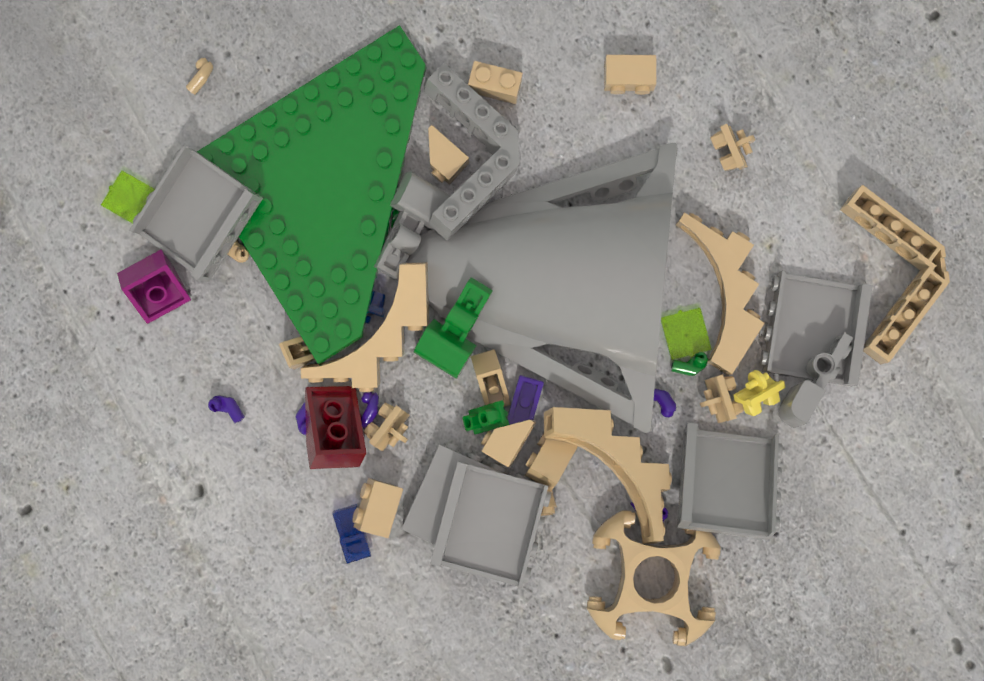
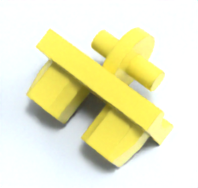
M754 370L748 374L749 382L745 384L746 388L733 394L735 402L743 404L746 414L756 416L762 412L760 402L763 401V404L769 406L780 402L779 391L786 388L785 382L782 380L779 382L775 381L766 372L762 374L760 371Z

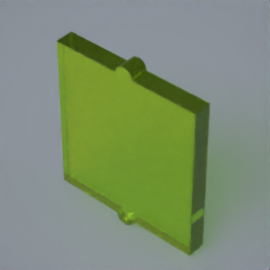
M121 170L114 184L109 186V192L101 206L133 224L134 217L142 211L147 197L155 189Z
M701 308L684 312L679 310L677 314L661 317V324L671 360L686 356L692 358L698 352L712 350Z

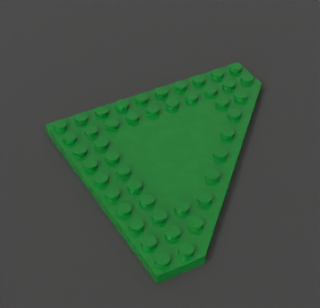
M400 25L197 151L263 198L240 233L239 238L319 365L363 337L367 312H369L372 300V291L378 274V270L374 265L386 241L389 220L393 210L390 204L397 192L399 178L402 174L405 153L412 132L413 119L421 94L423 77H425L427 69L425 62Z

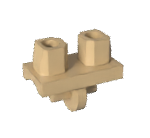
M728 124L721 126V131L711 136L710 139L716 150L727 145L730 149V154L719 158L724 171L747 168V163L740 148L743 147L746 155L751 154L753 151L750 144L756 141L754 135L746 137L744 130H739L736 132L739 141H737L731 126H728Z
M722 374L704 380L707 390L704 391L706 401L700 402L701 408L708 406L711 415H716L718 423L736 419V415L744 411L743 404L735 402V400L731 401L728 392L736 389V382L733 376L724 377Z
M384 403L378 412L385 419L383 424L378 427L371 422L364 430V434L370 439L369 443L384 451L388 444L394 447L399 440L404 443L408 441L403 434L408 428L404 423L410 415L397 405L394 407Z

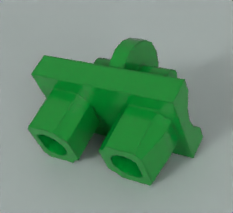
M503 400L468 410L469 415L462 418L465 430H473L474 435L509 425L507 420L508 412L504 409Z

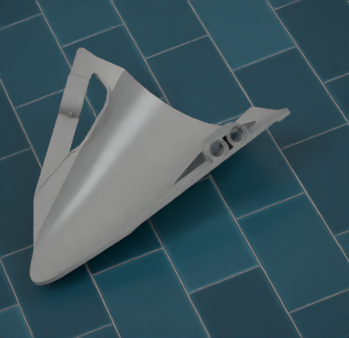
M668 143L643 154L488 202L448 241L435 229L421 236L418 248L412 255H409L406 263L428 262L429 306L440 316L446 319L471 277L493 290L468 334V338L491 350L495 349V352L590 403L604 410H611V414L632 424L638 430L644 433L650 432L652 428L675 164L678 151L676 143ZM651 173L637 196L623 202L563 208L552 204L590 192L591 197L596 201L613 198L634 190L637 186V176ZM551 344L609 358L620 367L631 397L616 391L618 388L617 382L594 368L582 363H576L571 367L535 347Z

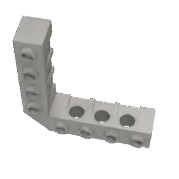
M444 63L427 79L424 93L434 102L437 100L450 112V117H455L468 129L467 132L470 135L476 136L486 146L485 149L492 154L432 214L429 225L448 241L515 175L520 160L518 130Z

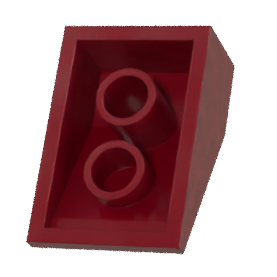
M352 386L306 387V448L309 468L360 467L367 452L356 388H352Z

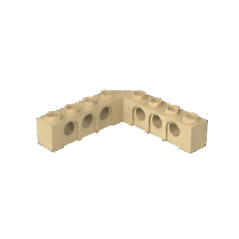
M861 185L854 190L840 211L920 270L864 344L863 352L881 365L891 361L950 283L949 272L946 271L945 246L864 185Z

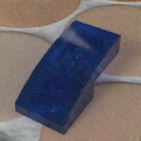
M357 504L332 512L347 564L371 557L366 532L359 531L353 527V514L355 509L358 508Z

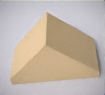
M302 337L279 344L289 368L293 370L315 361Z

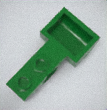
M471 277L457 302L447 315L444 325L433 319L422 334L413 353L457 379L477 346L466 338L493 290Z

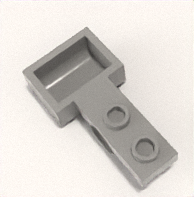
M406 172L390 204L400 213L374 267L391 278L398 279L400 264L406 263L409 255H412L420 244L421 236L419 234L423 226L434 230L429 225L431 216L450 195L413 172Z
M842 333L836 337L828 353H820L807 362V372L813 379L812 381L806 380L797 384L788 391L779 407V417L785 424L796 428L808 423L826 392L824 388L828 381H833L840 370L837 365L841 358L844 360L850 353L852 346L849 344L853 337ZM817 360H821L825 363V372H821L818 370L816 365Z

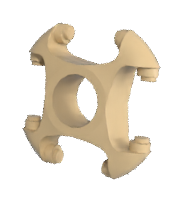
M622 510L606 520L593 534L592 544L593 548L606 549V546H610L611 539L617 540L621 557V578L615 601L608 608H605V601H602V597L589 596L587 610L597 626L611 639L621 640L626 637V626H623L622 622H617L619 616L627 613L652 611L680 618L684 622V628L678 627L677 631H673V644L677 646L691 644L716 621V612L713 607L703 606L702 610H698L697 617L692 616L688 600L690 569L695 553L702 547V554H705L707 559H719L721 546L712 532L682 529L685 530V534H691L690 539L684 543L659 546L643 544L627 538L624 533V528L630 529L631 525L635 524V512ZM649 557H663L670 562L674 569L675 579L672 588L666 595L658 599L641 597L634 588L633 576L635 569L641 561Z

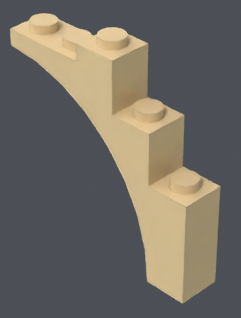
M684 212L676 226L687 233L704 251L714 269L720 287L722 302L721 327L708 363L729 376L733 374L765 324L759 320L761 318L759 314L750 309L744 310L759 283L754 281L755 277L744 270L740 272L738 270L754 244L750 243V238L741 232L735 233L732 231L727 238L722 237L724 234L719 229L712 226L708 228L702 224L700 217L693 213L688 215Z
M428 262L400 264L398 287L393 305L384 323L373 337L361 347L343 357L321 363L320 365L318 363L304 365L301 368V379L308 378V382L317 383L323 382V378H333V382H347L349 378H352V388H359V392H372L374 388H378L380 385V357H383V361H398V357H402L405 354L404 326H408L410 331L423 330V326L429 324Z
M552 407L545 411L544 438L566 441L598 457L615 473L625 486L636 509L643 544H654L664 541L665 525L662 519L664 500L661 497V492L670 490L672 475L669 472V464L641 463L643 448L640 445V437L612 436L614 422L611 418V410Z

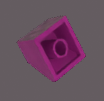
M162 249L117 273L121 290L147 324L191 301V297L177 271Z

